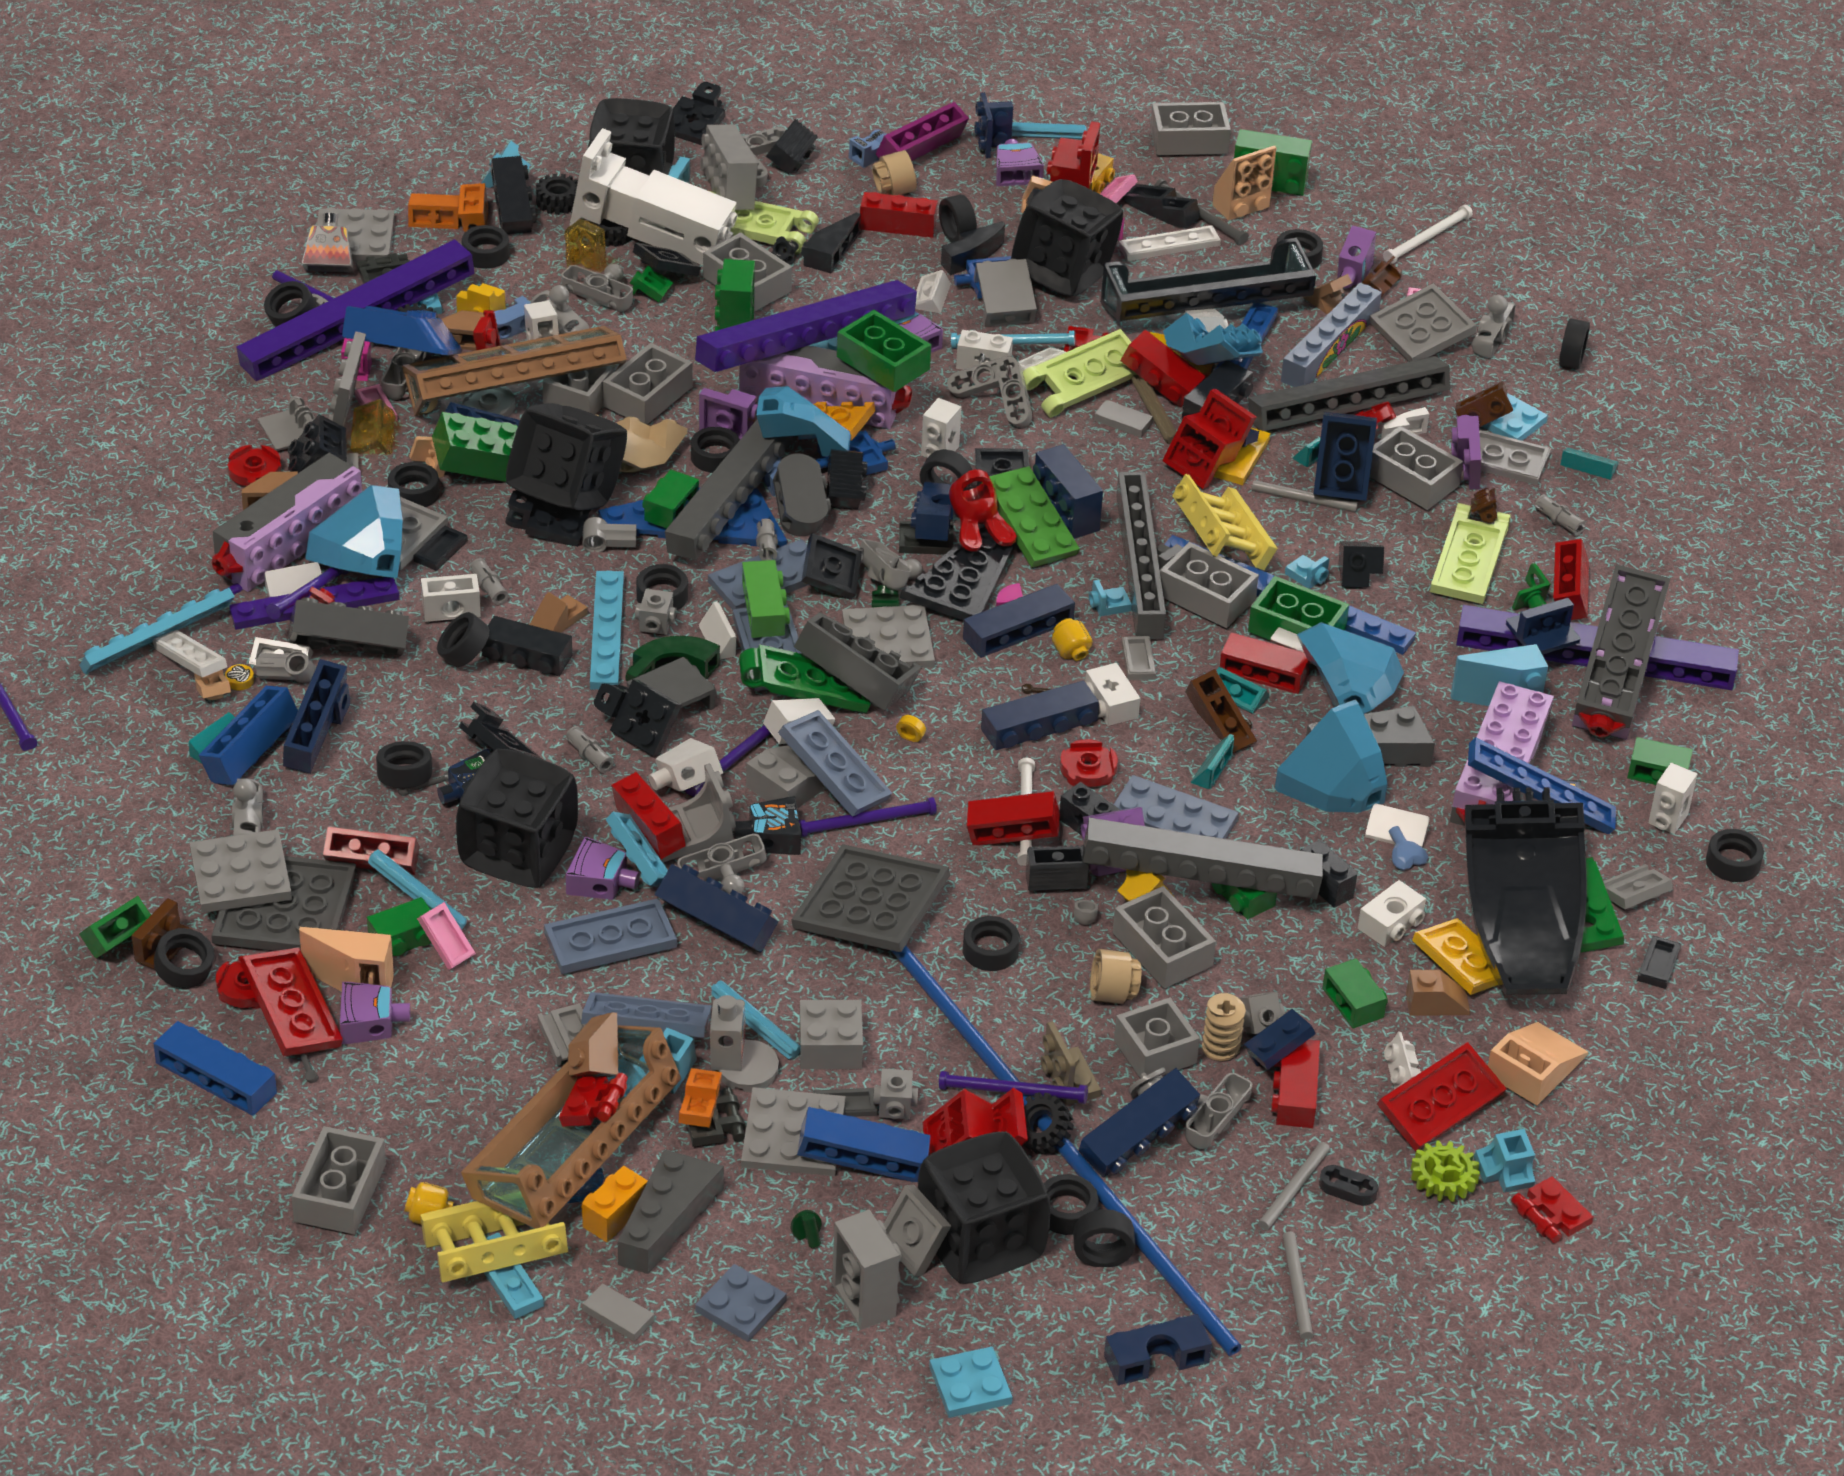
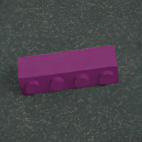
M952 102L884 135L876 155L880 158L881 156L905 150L911 161L960 137L969 117L955 102Z

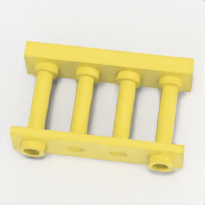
M1185 474L1181 482L1176 486L1172 496L1212 555L1218 556L1225 545L1245 551L1256 568L1265 570L1278 548L1238 491L1227 487L1221 497L1201 492L1190 475Z
M521 1191L494 1197V1200L496 1199V1201L498 1200V1202L504 1205L507 1203V1206L509 1204V1207L511 1205L521 1210V1213L531 1217ZM479 1201L420 1214L423 1239L426 1247L440 1245L442 1249L441 1252H437L442 1283L568 1252L564 1222L549 1225L548 1222L544 1227L518 1233L516 1226L524 1225L525 1223ZM499 1230L504 1231L505 1236L487 1240L484 1235ZM470 1237L474 1244L455 1248L453 1241Z

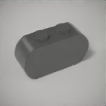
M804 454L788 455L779 462L777 472L773 478L782 528L788 533L795 536H808L822 528L827 514H830L831 511L830 499L826 498L825 495L826 477L821 474L820 464L812 457Z

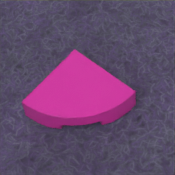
M1020 583L1003 588L997 595L996 606L1023 597Z

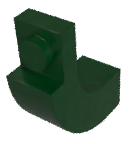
M668 636L652 640L633 652V666H630L627 670L625 680L630 681L682 657L691 665H695L700 674L707 679L720 665V645L693 636Z

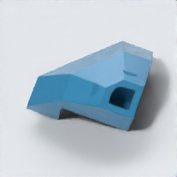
M1185 313L1163 330L1167 346L1180 357L1196 365L1260 356L1263 353L1260 344L1262 341L1261 336L1255 329L1250 330L1243 323L1237 328L1230 324L1225 329L1218 325L1211 332H1208L1200 319H1194L1188 313Z
M790 387L765 388L759 396L756 416L763 438L798 435L799 440L817 438L822 456H829L831 449L849 451L850 431Z
M376 485L367 487L309 532L305 559L338 569L397 578L401 556L403 524L399 489Z
M1322 622L1297 634L1306 658L1317 666L1334 707L1356 700L1363 714L1373 710L1395 692L1404 674L1396 652L1391 646Z
M1356 700L1330 709L1279 766L1275 783L1277 792L1326 812L1361 813L1371 809L1374 804L1381 805L1385 803L1388 783L1382 752Z

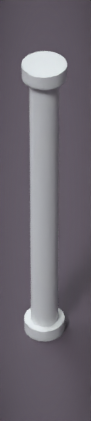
M1462 205L1457 212L1393 250L1388 249L1384 251V260L1388 262L1395 256V259L1391 262L1392 264L1395 263L1400 256L1463 219L1468 220L1473 215L1472 209L1468 205Z
M1022 758L1018 762V770L1021 772V795L1032 794V772L1035 770V762L1031 758ZM1032 839L1020 841V852L1017 855L1019 865L1026 866L1027 849L1032 847Z

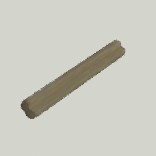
M1133 375L1131 378L1133 385L1150 415L1153 416V420L1165 442L1171 444L1177 432L1151 385L1139 375Z

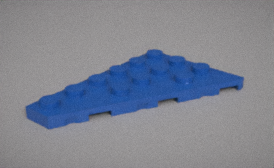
M754 488L746 502L737 509L734 517L729 519L722 528L721 533L713 539L719 540V543L757 546V523L760 522L762 526L761 519L767 518L774 523V534L777 535L778 539L777 545H780L779 547L787 545L786 537L758 488ZM643 500L598 510V517L604 519L607 524H636V536L651 534L658 535V538L666 539L665 530L667 528L644 520Z

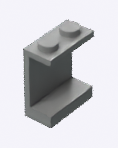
M1026 259L976 263L974 282H979L984 303L982 319L984 327L1034 323L1037 307Z

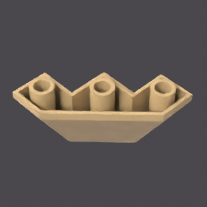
M626 417L624 420L616 422L627 430V444L620 472L642 471L665 464L686 436L687 428L671 419L662 420L660 423L652 426L640 422L636 417Z

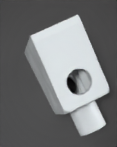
M690 738L657 757L656 764L659 770L648 775V779L656 791L665 786L678 791H684L705 782L704 765L710 763L714 772L719 771L720 775L723 774L714 747Z

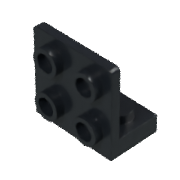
M318 414L312 422L306 424L301 436L298 439H294L289 445L288 470L299 473L313 464L318 457L322 458L328 453L347 462L346 428Z

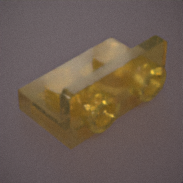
M581 218L565 230L564 234L567 268L570 265L578 266L582 264L588 269L601 273L606 268L604 229Z
M381 399L353 409L350 447L353 453L361 454L378 447L386 455L392 453L396 416L393 409L388 407Z

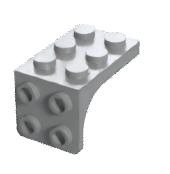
M710 763L704 765L705 783L700 792L682 804L669 807L682 824L686 846L661 859L662 862L710 848L718 843L733 840L732 828H735L736 824L731 810L729 811V808L733 807L729 791H723L722 789L724 785L720 772H714Z

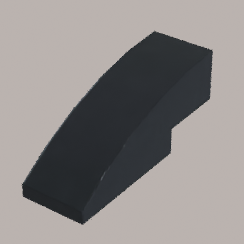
M1135 184L1122 197L1125 202L1135 209L1173 226L1188 228L1201 217L1197 199L1177 197L1175 188Z
M1001 221L960 233L959 241L942 245V267L951 276L965 271L967 260L989 258L1004 243L1005 223Z

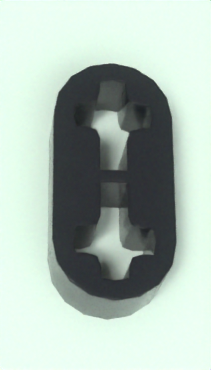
M1328 1165L1321 1170L1319 1187L1324 1193L1361 1206L1370 1205L1376 1200L1378 1184L1372 1177L1338 1165ZM1332 1178L1338 1179L1335 1182H1330ZM1362 1188L1368 1189L1364 1193L1359 1192Z

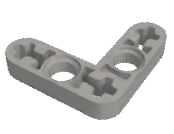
M775 127L742 136L758 162L756 187L764 186L768 180V171L756 156L768 153L786 131L784 128Z
M1004 356L958 371L949 377L947 386L951 393L959 398H965L1000 386L1008 421L1017 428H1025L1031 423L1032 411L1022 367L1014 357ZM1008 365H1012L1011 375L1014 379H1010L1009 375L1005 372ZM985 371L990 372L991 377L987 382H979L978 378L981 373ZM962 380L964 382L962 389H958L959 381ZM1012 387H1020V394L1017 397H1008V392ZM1014 405H1018L1023 412L1020 420L1016 419L1018 413Z

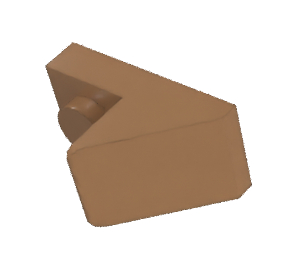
M1348 274L1314 288L1312 296H1305L1303 298L1328 315L1343 300L1341 296L1345 292L1343 287L1351 284L1352 281Z
M548 592L529 625L561 633L588 614V607L569 595L559 599Z

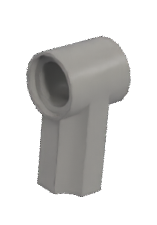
M591 517L583 525V548L588 552H594V550L602 552L606 547H636V524H607L602 518Z
M293 651L289 654L260 653L256 659L255 666L259 679L295 680L301 684L309 683L316 669L315 664L302 651ZM305 663V666L302 670L296 671V668L299 665Z

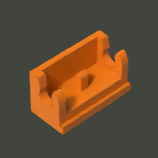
M485 183L460 185L458 218L462 220L464 232L469 230L470 224H476L477 226L487 225L488 198Z
M411 193L408 203V227L459 229V195Z

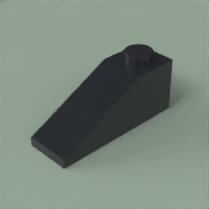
M856 212L813 233L808 242H804L801 249V256H804L803 266L832 273L860 234L861 213Z

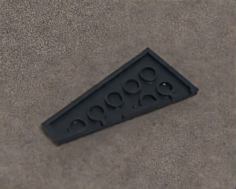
M983 524L982 528L979 529L982 545L978 551H969L963 548L962 545L957 544L936 561L931 570L926 574L922 573L919 575L914 584L910 587L907 585L902 589L900 598L961 620L984 612L1014 550L1016 542L1010 546L997 544Z

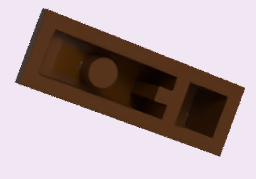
M1215 669L1190 681L1185 692L1195 710L1221 741L1229 734L1234 735L1233 753L1257 742Z

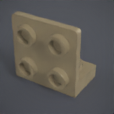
M1048 1022L1046 1024V1035L1042 1037L1044 1056H1041V1066L1045 1074H1050L1052 1085L1078 1088L1080 1085H1087V1100L1101 1097V1088L1079 1047L1068 1049L1054 1022ZM1063 1099L1066 1106L1078 1103V1100Z

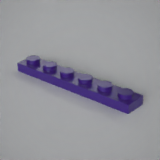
M378 577L323 587L334 595L335 602L344 603L346 607L350 608L400 600L399 591L393 577ZM289 594L229 605L235 630L290 620L294 605L284 611L283 615L276 620L271 619L266 612V607L270 603L279 602Z

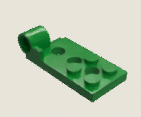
M759 644L758 648L746 649L739 656L741 681L747 687L758 688L764 686L771 693L799 699L819 698L824 705L845 708L850 711L867 713L870 707V701L866 697L849 689L846 683L836 676L828 674L823 667L813 660L805 658L801 653Z
M1593 857L1586 858L1587 897L1585 922H1590L1594 925L1584 927L1580 953L1624 945V935L1596 861H1594Z

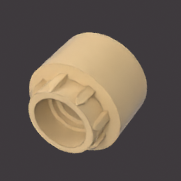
M905 150L881 156L879 162L874 163L872 166L874 183L880 194L904 195L916 191L915 171L911 159Z
M1098 949L1094 955L1090 974L1091 999L1093 1001L1124 1004L1126 999L1132 1000L1138 995L1141 983V963L1137 959L1131 958L1129 952Z

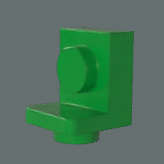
M647 266L643 273L637 271L629 284L633 286V295L640 289L659 303L673 282L660 273L654 272L650 266Z

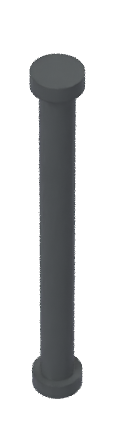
M1162 178L1159 179L1154 185L1172 188L1168 185L1167 181ZM1176 190L1177 197L1188 198ZM1198 205L1200 218L1235 239V243L1239 246L1247 242L1249 237L1247 232L1244 230L1239 231Z

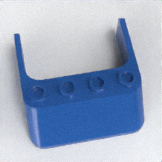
M347 306L342 333L344 338L353 339L355 332L366 334L365 341L442 355L462 353V348L440 318H436V312L424 310L401 312L366 306L365 309Z

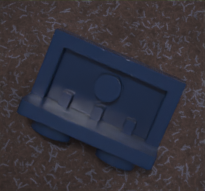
M1291 1009L1246 1042L1244 1046L1252 1062L1256 1066L1262 1065L1268 1070L1316 1033L1311 1024L1295 1010Z

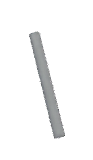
M1254 480L1252 484V491L1356 512L1358 506L1356 501L1315 495L1313 492Z
M1320 1142L1259 1220V1227L1269 1230L1330 1151L1327 1143Z
M1286 1232L1283 1234V1241L1300 1338L1312 1339L1313 1331L1296 1235L1294 1232Z

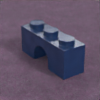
M924 482L922 491L917 492L914 512L911 515V528L915 529V538L948 541L950 523L954 517L949 497V489L952 484Z
M1195 1314L1187 1317H1177L1174 1320L1158 1324H1148L1142 1328L1126 1332L1120 1331L1106 1336L1104 1357L1117 1386L1147 1379L1149 1377L1150 1356L1154 1354H1164L1171 1357L1179 1370L1210 1363L1212 1342L1199 1315Z

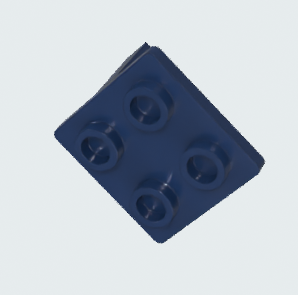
M981 92L980 100L975 104L976 116L979 117L978 122L974 123L975 136H979V150L984 151L985 158L987 159L991 158V147L1005 144L1007 140L1012 139L1014 106L1012 101L988 102L985 92Z
M1569 598L1521 611L1520 615L1506 619L1507 627L1522 645L1537 644L1542 655L1579 644L1581 639L1570 626L1574 604Z

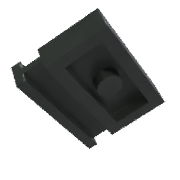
M911 521L899 522V553L945 555L953 548V522L950 523L948 541L915 538V529L911 528Z

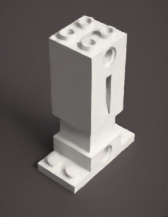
M602 128L583 155L568 233L578 235L582 228L589 226V221L600 225L605 218L629 228L627 236L652 246L680 252L700 265H703V252L733 237V232H730V230L735 225L738 214L735 213L737 202L656 170H653L650 176L626 167V158L611 153L610 131Z

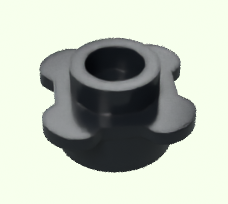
M780 236L773 245L772 254L790 265L794 262L793 256L795 251L799 249V245L796 241L790 242L785 237Z

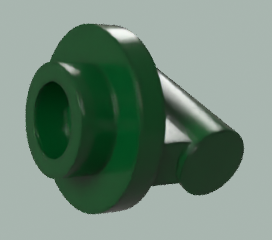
M885 585L877 586V590L871 592L872 608L900 606L899 591L888 589Z
M803 1210L796 1214L790 1226L793 1236L798 1240L806 1238L810 1248H816L821 1245L819 1232L822 1222L820 1216L812 1210Z

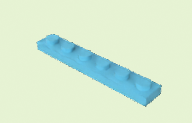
M596 571L590 689L599 690L601 684L604 683L619 685L624 571Z
M230 588L221 592L219 589H215L204 596L205 599L196 603L195 600L184 604L180 608L181 611L174 614L171 611L166 612L156 619L157 622L151 625L143 623L133 629V633L126 637L120 634L112 638L108 642L109 645L105 647L94 646L84 653L85 656L79 666L83 673L87 674L152 643V640L182 629L228 607L235 596Z

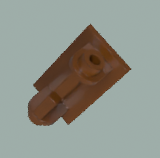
M1395 256L1387 263L1382 260L1373 271L1376 274L1374 275L1370 272L1362 281V284L1381 291V298L1402 277L1401 269L1391 263Z
M1481 489L1474 493V498L1471 499L1472 513L1478 510L1481 519L1485 523H1493L1497 518L1496 489Z

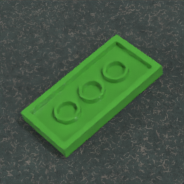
M1030 466L989 476L997 495L998 513L1014 529L1017 535L1016 543L1031 568L1078 554L1079 546Z

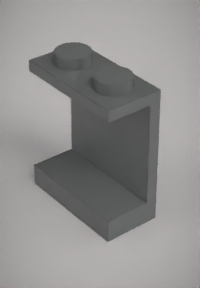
M684 657L634 678L682 705L681 708L698 700H701L709 710L715 708V697L717 694L715 686L712 682L707 681L700 674L698 668L695 665H691ZM632 680L627 681V687H628V688H629V686H630ZM646 710L642 714V718L649 723L650 718L647 717L648 711Z

